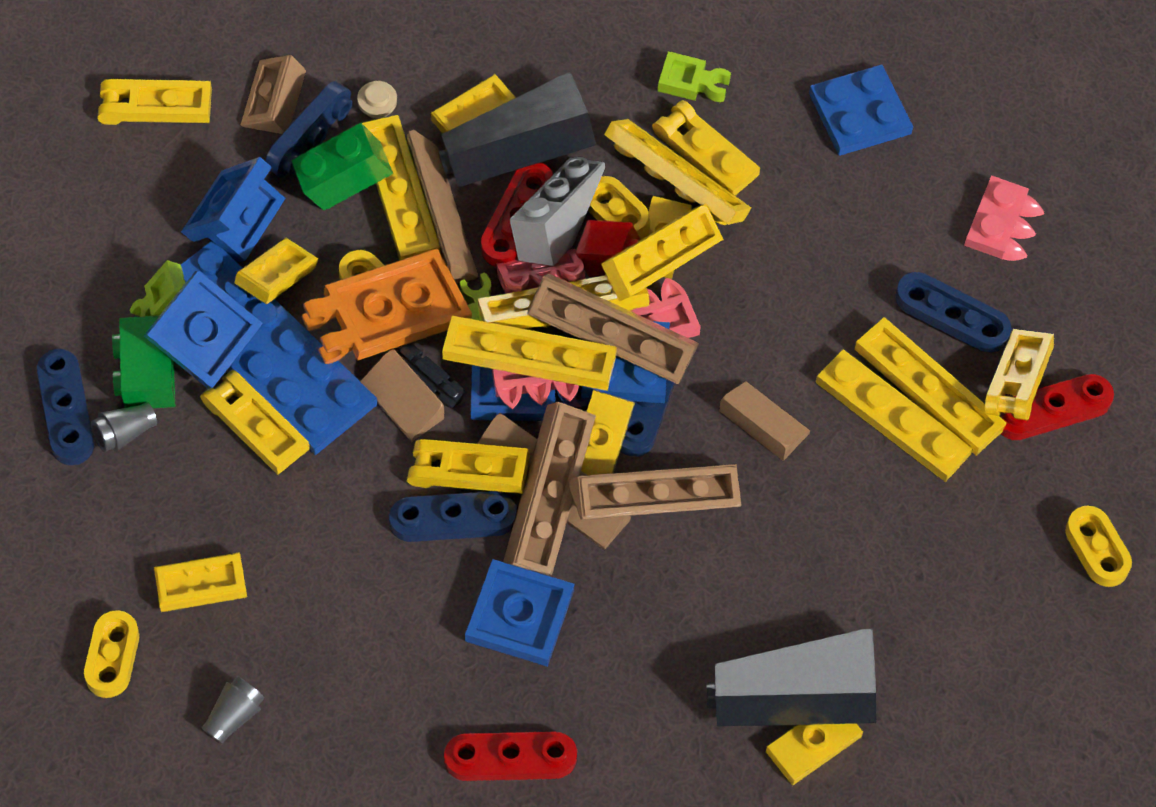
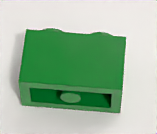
M362 123L291 160L303 193L322 210L333 207L393 174L381 142Z
M159 316L119 318L120 334L112 335L114 359H120V371H113L115 396H122L125 408L138 406L146 402L152 408L176 407L174 361L144 337Z

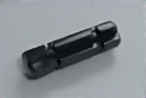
M408 343L399 349L398 354L434 394H440L438 399L449 408H453L461 403L466 394L465 389L455 380L450 382L451 377L428 356L421 357L423 352L413 343Z

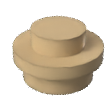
M369 82L358 92V106L369 117H386L397 105L396 91L386 82Z

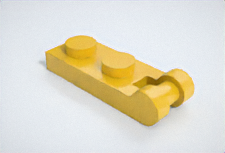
M104 80L101 82L100 97L103 99V104L98 108V121L109 125H117L121 121L210 123L211 81ZM123 98H129V103H119V101Z
M684 100L679 101L672 107V113L668 117L662 116L652 125L654 133L667 145L735 196L759 176L760 167L700 118L694 108ZM682 125L689 130L684 136L677 131Z
M1013 329L987 392L985 400L986 414L999 416L1003 412L1014 414L1016 419H1029L1032 402L1054 348V334ZM1005 394H1010L1016 397L1005 396Z
M231 370L222 378V384L215 389H207L200 395L204 405L213 414H217L277 475L309 450V442L237 371ZM233 395L240 397L231 405L227 402Z
M420 439L415 442L413 456L416 460L415 465L409 468L407 482L412 486L422 488L443 486L523 494L530 454L528 448ZM437 459L441 460L440 467H432V462Z

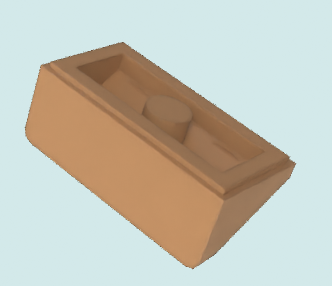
M292 55L259 61L242 118V127L283 134L291 126L306 73L304 67Z
M394 349L386 353L360 381L377 397V404L411 442L444 420L443 403Z
M744 382L721 399L719 412L782 461L810 434L809 429L748 382Z

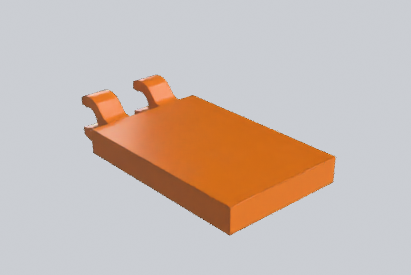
M438 248L327 284L324 290L325 297L305 302L303 307L306 313L302 315L308 331L324 326L335 317L342 329L341 331L331 332L320 337L323 347H320L318 351L325 364L340 360L350 351L354 352L357 360H361L447 331L452 316L472 318V312Z

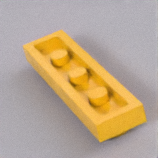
M395 115L362 123L381 142L393 171L392 175L377 182L376 185L400 261L437 248L440 252L437 235L399 116Z
M629 119L611 121L604 135L615 142L613 146L618 152L627 157H635L645 164L644 169L647 173L657 179L669 181L676 187L675 192L683 199L690 202H698L700 205L706 203L715 222L729 225L745 220L751 210L749 205Z
M705 203L673 220L601 263L618 300L622 301L635 295L724 239Z
M607 275L569 282L629 311L649 306L647 288L627 299L619 301L608 281ZM538 288L478 299L479 313L484 322L521 329L551 326L527 314Z
M452 316L442 353L444 360L608 391L617 347Z
M885 317L856 341L855 351L925 412L973 448L972 453L976 456L1003 432L1006 422L1000 416L986 414L985 404Z
M844 349L818 374L816 383L944 482L971 455L973 448Z

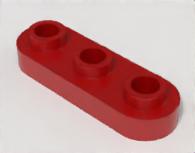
M540 162L517 169L481 238V253L484 260L490 265L497 267L496 263H507L518 259L510 218L554 175L547 165ZM535 183L538 184L540 188L533 190L531 188H528L527 186L529 184ZM504 246L508 250L506 252H497L495 248Z
M1087 374L1037 389L1028 420L1016 419L1011 413H1000L999 416L1006 422L1001 435L1011 440H1022L1102 416L1109 410L1114 399L1113 387L1104 377L1096 374ZM1094 389L1098 391L1100 395L1093 396L1089 394L1087 390ZM1056 400L1062 406L1054 407L1049 403V401Z
M561 732L460 734L448 742L444 751V763L447 771L454 778L462 781L559 779L570 774L577 762L576 744L568 735ZM557 747L563 751V754L560 757L553 758L548 755L547 751L550 748ZM513 748L518 751L519 755L509 759L503 755V752L506 749ZM464 749H469L475 755L471 759L465 760L460 758L458 754Z

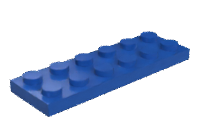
M213 241L181 264L185 283L195 271H201L263 323L229 366L228 370L237 371L309 442V450L314 455H317L378 405L377 397L339 361L330 364L324 363L318 351L323 345L275 299L265 304L234 283L236 274L242 267Z

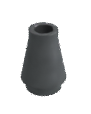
M146 402L138 406L99 413L98 418L91 421V430L96 443L103 452L111 449L117 452L143 432L156 426L157 418L151 405Z
M237 676L231 684L226 682L202 729L216 741L223 744L233 732L261 710L259 705L264 700V696L245 680Z

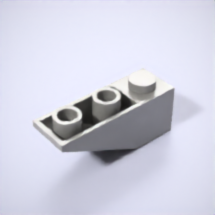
M584 157L569 158L510 218L519 261L554 266L574 245L604 172V162L591 161Z

